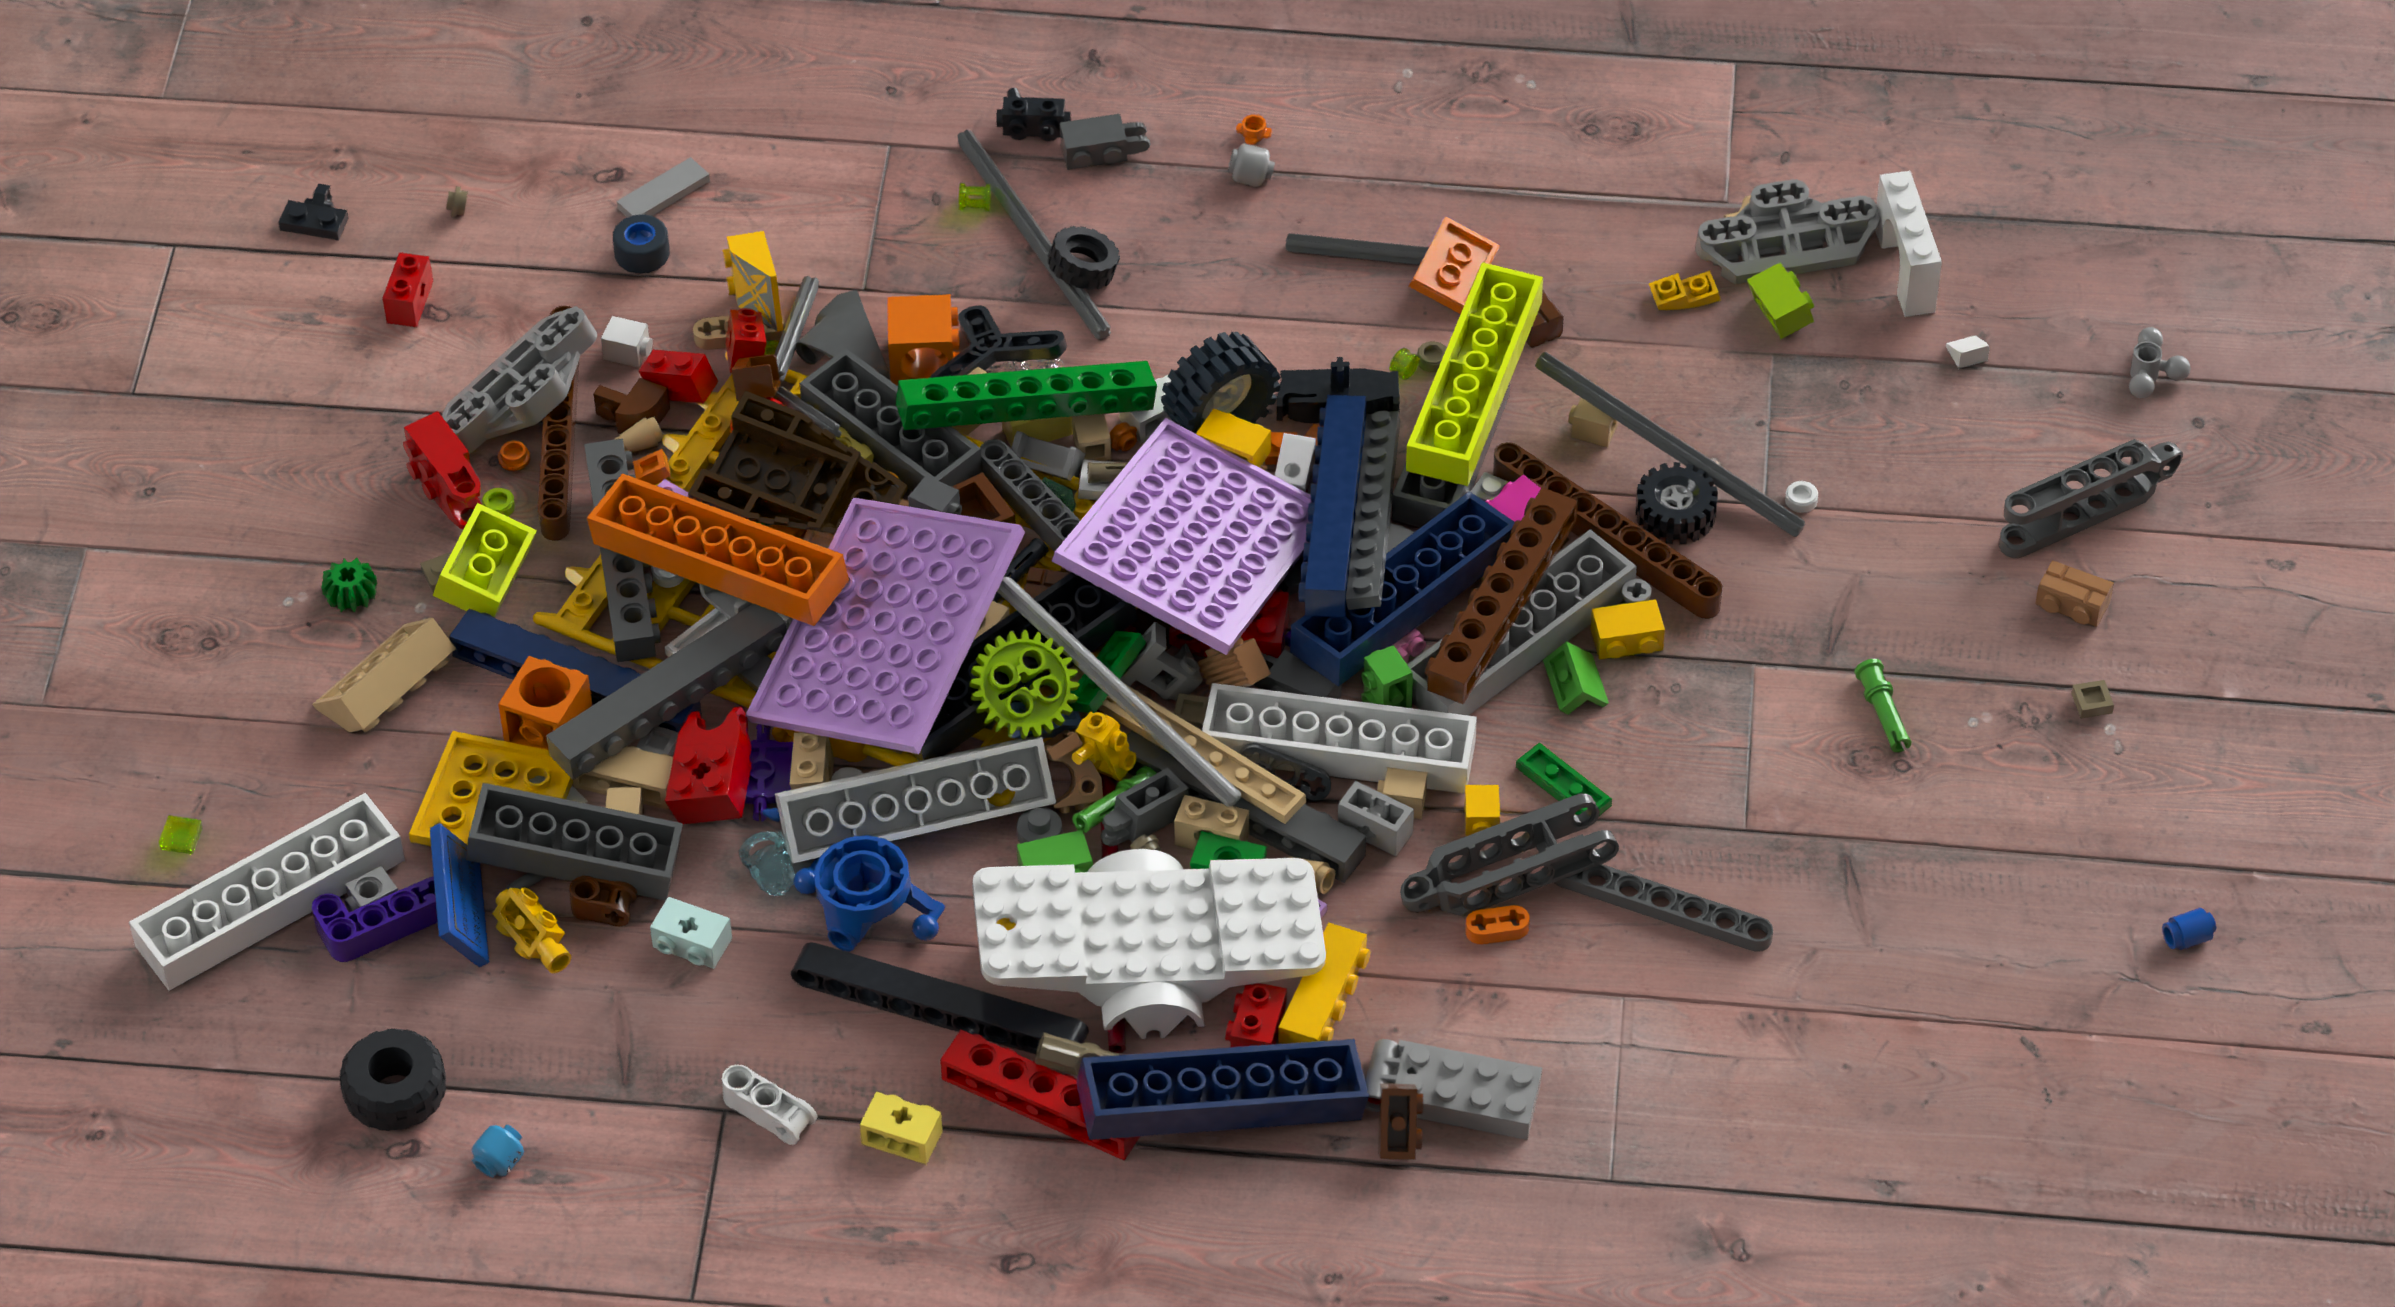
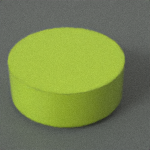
M493 488L482 497L483 506L507 517L515 510L514 496L505 488Z

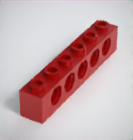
M960 1030L940 1059L942 1080L1125 1161L1140 1138L1138 1136L1089 1140L1076 1083L1077 1079L1069 1074H1061L1046 1066L1036 1064L1035 1061L1018 1055L1008 1047L1002 1048L988 1042L979 1034H970Z

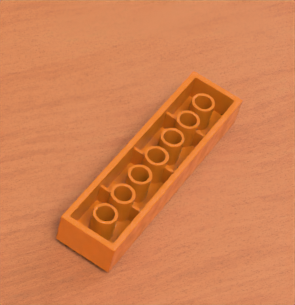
M623 473L587 517L595 545L812 626L816 625L849 581L844 556L839 552Z

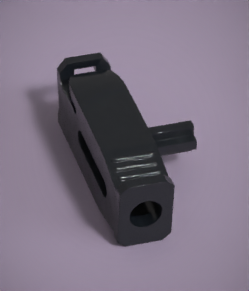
M1337 357V362H1331V369L1280 370L1281 387L1277 395V421H1283V417L1288 414V418L1297 422L1320 423V408H1326L1327 395L1366 396V418L1367 414H1374L1378 411H1399L1400 415L1398 371L1384 372L1365 368L1350 369L1349 361L1343 362V357Z

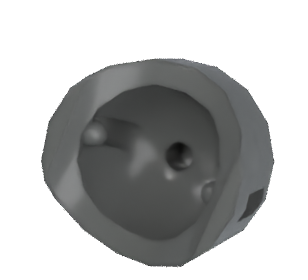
M1038 807L1027 810L1019 817L1017 822L1019 843L1063 834L1061 818L1049 808Z

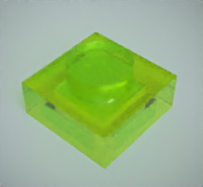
M168 815L159 839L160 849L193 855L203 829L201 820Z

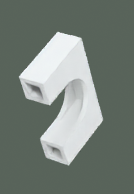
M1911 171L1882 174L1879 178L1876 203L1880 221L1875 231L1881 249L1899 247L1900 272L1897 296L1904 317L1935 313L1942 261Z

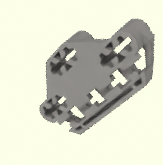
M1792 179L1761 184L1753 189L1749 204L1736 216L1708 220L1700 225L1695 243V251L1703 260L1712 261L1713 265L1722 267L1720 276L1734 284L1748 282L1747 279L1780 262L1787 272L1793 271L1794 274L1855 265L1864 253L1866 243L1879 225L1880 218L1877 205L1873 199L1867 196L1849 197L1821 203L1808 197L1809 189L1800 180ZM1822 242H1827L1828 247L1822 248ZM1780 249H1784L1786 254L1780 255ZM1738 256H1742L1743 261L1738 262Z
M576 306L554 313L540 320L446 405L442 417L467 448L469 454L475 451L487 439L537 424L558 406L568 394L581 354L596 341L597 331L583 310Z

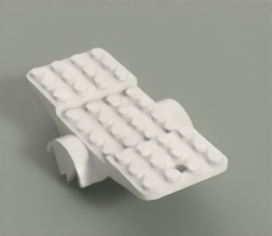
M1131 849L1108 855L1096 862L1088 872L1075 873L1074 865L986 867L978 870L973 876L972 889L980 966L984 978L990 983L999 986L1078 992L1096 1006H1101L1104 1030H1111L1119 1020L1125 1017L1141 1039H1145L1146 1033L1151 1030H1158L1160 1038H1165L1187 1015L1196 1022L1198 1027H1205L1202 1003L1208 1002L1227 988L1309 976L1319 972L1325 965L1326 950L1314 870L1307 861L1300 858L1210 860L1209 869H1183L1182 865L1174 857L1164 852L1150 849ZM1001 918H1010V922L1016 923V926L1011 930H1006L1004 926L997 924V921Z

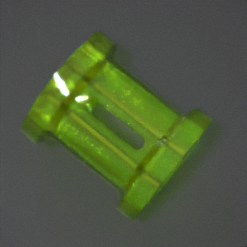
M960 183L959 210L964 211L965 208H984L985 212H990L991 184H986L985 187L966 186L965 183ZM968 196H981L982 199L968 198Z

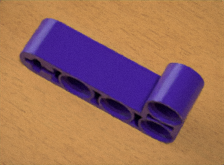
M434 876L351 912L347 911L342 900L337 895L326 893L316 897L312 902L314 922L317 933L330 955L339 962L352 961L438 923Z

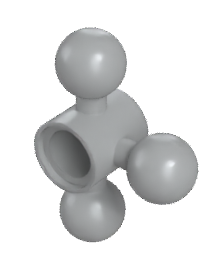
M2154 327L2144 328L2139 333L2138 344L2134 347L2130 368L2132 378L2129 382V390L2133 396L2140 399L2147 398L2153 393L2155 388L2154 381L2157 380L2159 371H2165L2170 379L2180 381L2185 379L2191 370L2189 361L2183 356L2176 355L2169 358L2168 361L2161 360L2162 350L2160 347L2163 344V335Z

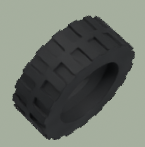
M1070 226L1056 233L1048 254L1047 263L1050 265V270L1056 274L1055 276L1063 280L1064 283L1079 289L1098 290L1103 286L1109 285L1110 281H1112L1120 260L1119 249L1116 248L1112 240L1107 238L1108 236L1097 232V230L1088 229L1083 226ZM1071 253L1088 256L1096 263L1082 261Z

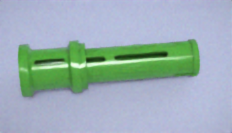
M1865 660L1855 668V676L1858 680L1862 681L1866 701L1874 705L1890 743L1891 750L1893 752H1902L1904 748L1901 742H1904L1907 749L1911 746L1912 742L1908 737L1891 697L1893 695V687L1885 679L1883 674L1884 666L1881 660Z
M1145 766L1140 768L1132 778L1119 781L1114 791L1073 815L1072 819L1076 829L1087 833L1090 829L1103 822L1104 816L1114 810L1117 795L1155 775L1156 772L1150 767Z

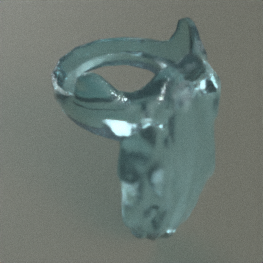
M778 830V833L773 831L759 832L746 839L738 850L741 862L750 870L752 878L758 883L762 891L774 897L785 896L794 884L795 871L792 867L790 855L787 853L786 840L780 830ZM770 840L775 843V845H768L757 850L753 855L749 854L751 847L758 842Z

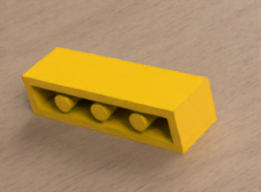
M1328 922L1323 932L1326 950L1325 965L1316 974L1302 977L1279 1025V1044L1332 1040L1334 1028L1332 1027L1335 1021L1340 1022L1346 1009V1002L1344 1001L1348 994H1354L1358 984V971L1360 968H1366L1370 958L1371 950L1367 949V934Z

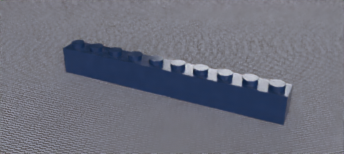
M1327 395L1326 408H1320V426H1318L1315 464L1313 465V484H1311V503H1309L1308 508L1309 523L1306 524L1304 562H1302L1301 582L1299 583V602H1305V616L1345 617L1346 592L1366 427V396Z

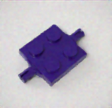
M758 724L756 727L757 738L751 741L752 748L749 760L752 766L745 804H754L753 819L759 821L761 810V821H764L767 817L762 812L767 809V804L777 803L775 793L791 790L790 774L793 742L771 740V726L764 725L763 733L762 724Z

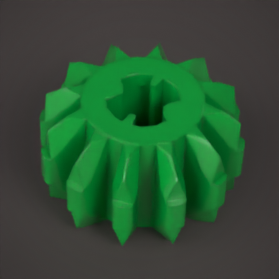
M343 558L341 564L331 562L330 570L323 571L322 594L325 595L330 607L338 606L341 613L347 608H351L355 612L357 606L368 607L369 600L375 599L376 585L378 583L369 563L361 564L358 558L348 562Z

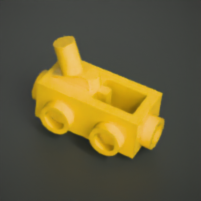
M1090 711L1081 720L1075 731L1083 744L1081 748L1072 754V760L1076 764L1081 765L1088 759L1099 773L1117 781H1121L1125 774L1133 768L1136 762V754L1129 750L1127 734L1120 731L1119 723L1114 718L1103 713H1093Z

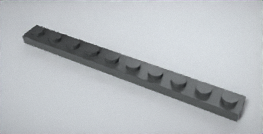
M1378 411L1374 414H1367L1346 592L1348 610L1381 607L1401 422L1399 411Z

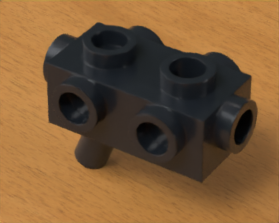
M1011 88L1007 91L1008 97L1003 99V109H997L996 127L1003 128V136H1011L1014 140H1024L1028 136L1041 137L1045 141H1054L1060 138V122L1071 121V111H1065V99L1021 97L1017 88Z

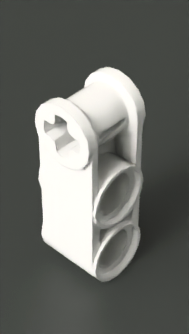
M733 1065L724 1071L722 1087L725 1104L754 1121L757 1125L777 1135L785 1143L790 1145L796 1144L800 1139L799 1134L805 1127L817 1120V1113L810 1104L794 1097L748 1067Z

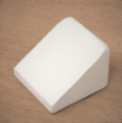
M1977 336L1946 343V348L1958 369L1988 361L1989 346Z

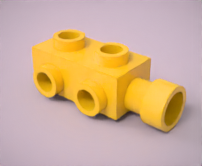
M509 888L502 891L495 900L498 906L492 913L498 920L496 924L497 930L515 940L517 944L514 949L523 958L541 959L542 964L552 974L564 970L569 965L572 956L562 944H558L565 935V932L556 923V917L542 907L538 902V896L528 888Z

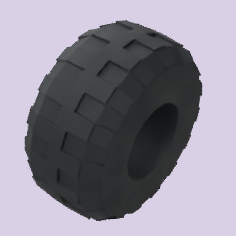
M393 1028L371 1033L352 1046L342 1061L340 1086L349 1112L362 1124L383 1131L404 1130L427 1120L439 1108L446 1092V1073L442 1057L438 1049L432 1044V1041L415 1031ZM389 1076H407L404 1080L398 1083H379L381 1080Z

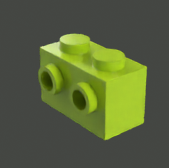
M1781 262L1747 279L1754 301L1780 339L1814 322L1811 313L1814 304L1807 291L1801 293L1799 290L1800 283L1793 271L1787 272Z

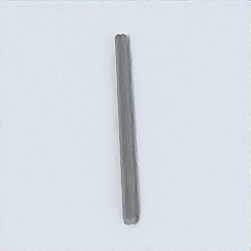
M1011 577L1003 578L997 590L1003 598L1047 639L1053 638V644L1057 648L1063 646L1062 653L1065 656L1072 657V662L1220 801L1228 807L1234 806L1239 801L1241 792Z

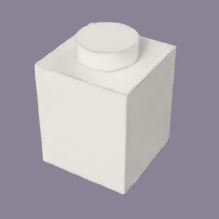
M612 316L601 337L603 359L639 368L644 357H648L652 350L653 340L649 338L648 324Z

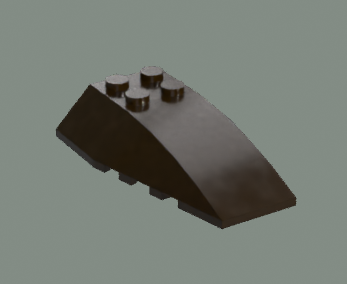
M745 391L731 415L732 432L711 470L708 471L702 468L688 493V497L754 522L835 534L853 497L899 505L908 487L904 482L875 462L870 463L863 458L861 453L852 446L847 447L837 440L836 435L826 428L823 430L813 423V419L804 413Z

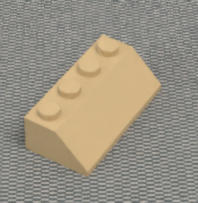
M433 617L404 624L312 705L316 710L348 732L359 730L367 732L380 722L378 717L384 711L390 712L403 702L401 696L408 690L412 692L426 682L425 675L431 670L437 671L449 662L447 656L456 648Z

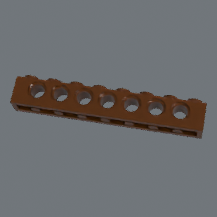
M1543 487L1535 498L1531 497L1529 499L1524 517L1521 521L1516 520L1512 527L1509 541L1507 543L1503 542L1499 547L1496 562L1493 566L1488 565L1479 589L1474 588L1472 590L1468 606L1465 611H1460L1457 614L1451 634L1444 635L1440 643L1438 655L1436 658L1431 657L1425 668V676H1428L1427 691L1464 705L1575 525L1577 500Z

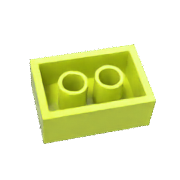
M477 503L439 576L433 596L462 610L472 609L480 613H488L495 618L530 550L537 530Z

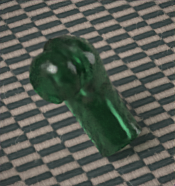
M1044 477L1042 482L1073 512L1076 502L1072 490Z

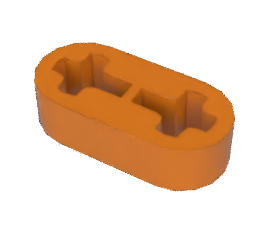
M1518 905L1476 910L1471 912L1466 918L1465 935L1472 943L1482 945L1518 940L1525 937L1529 931L1530 915L1526 909ZM1514 919L1519 925L1513 926L1509 920ZM1477 924H1482L1483 928H1486V929H1485V930H1479L1478 926H1476V925H1477Z

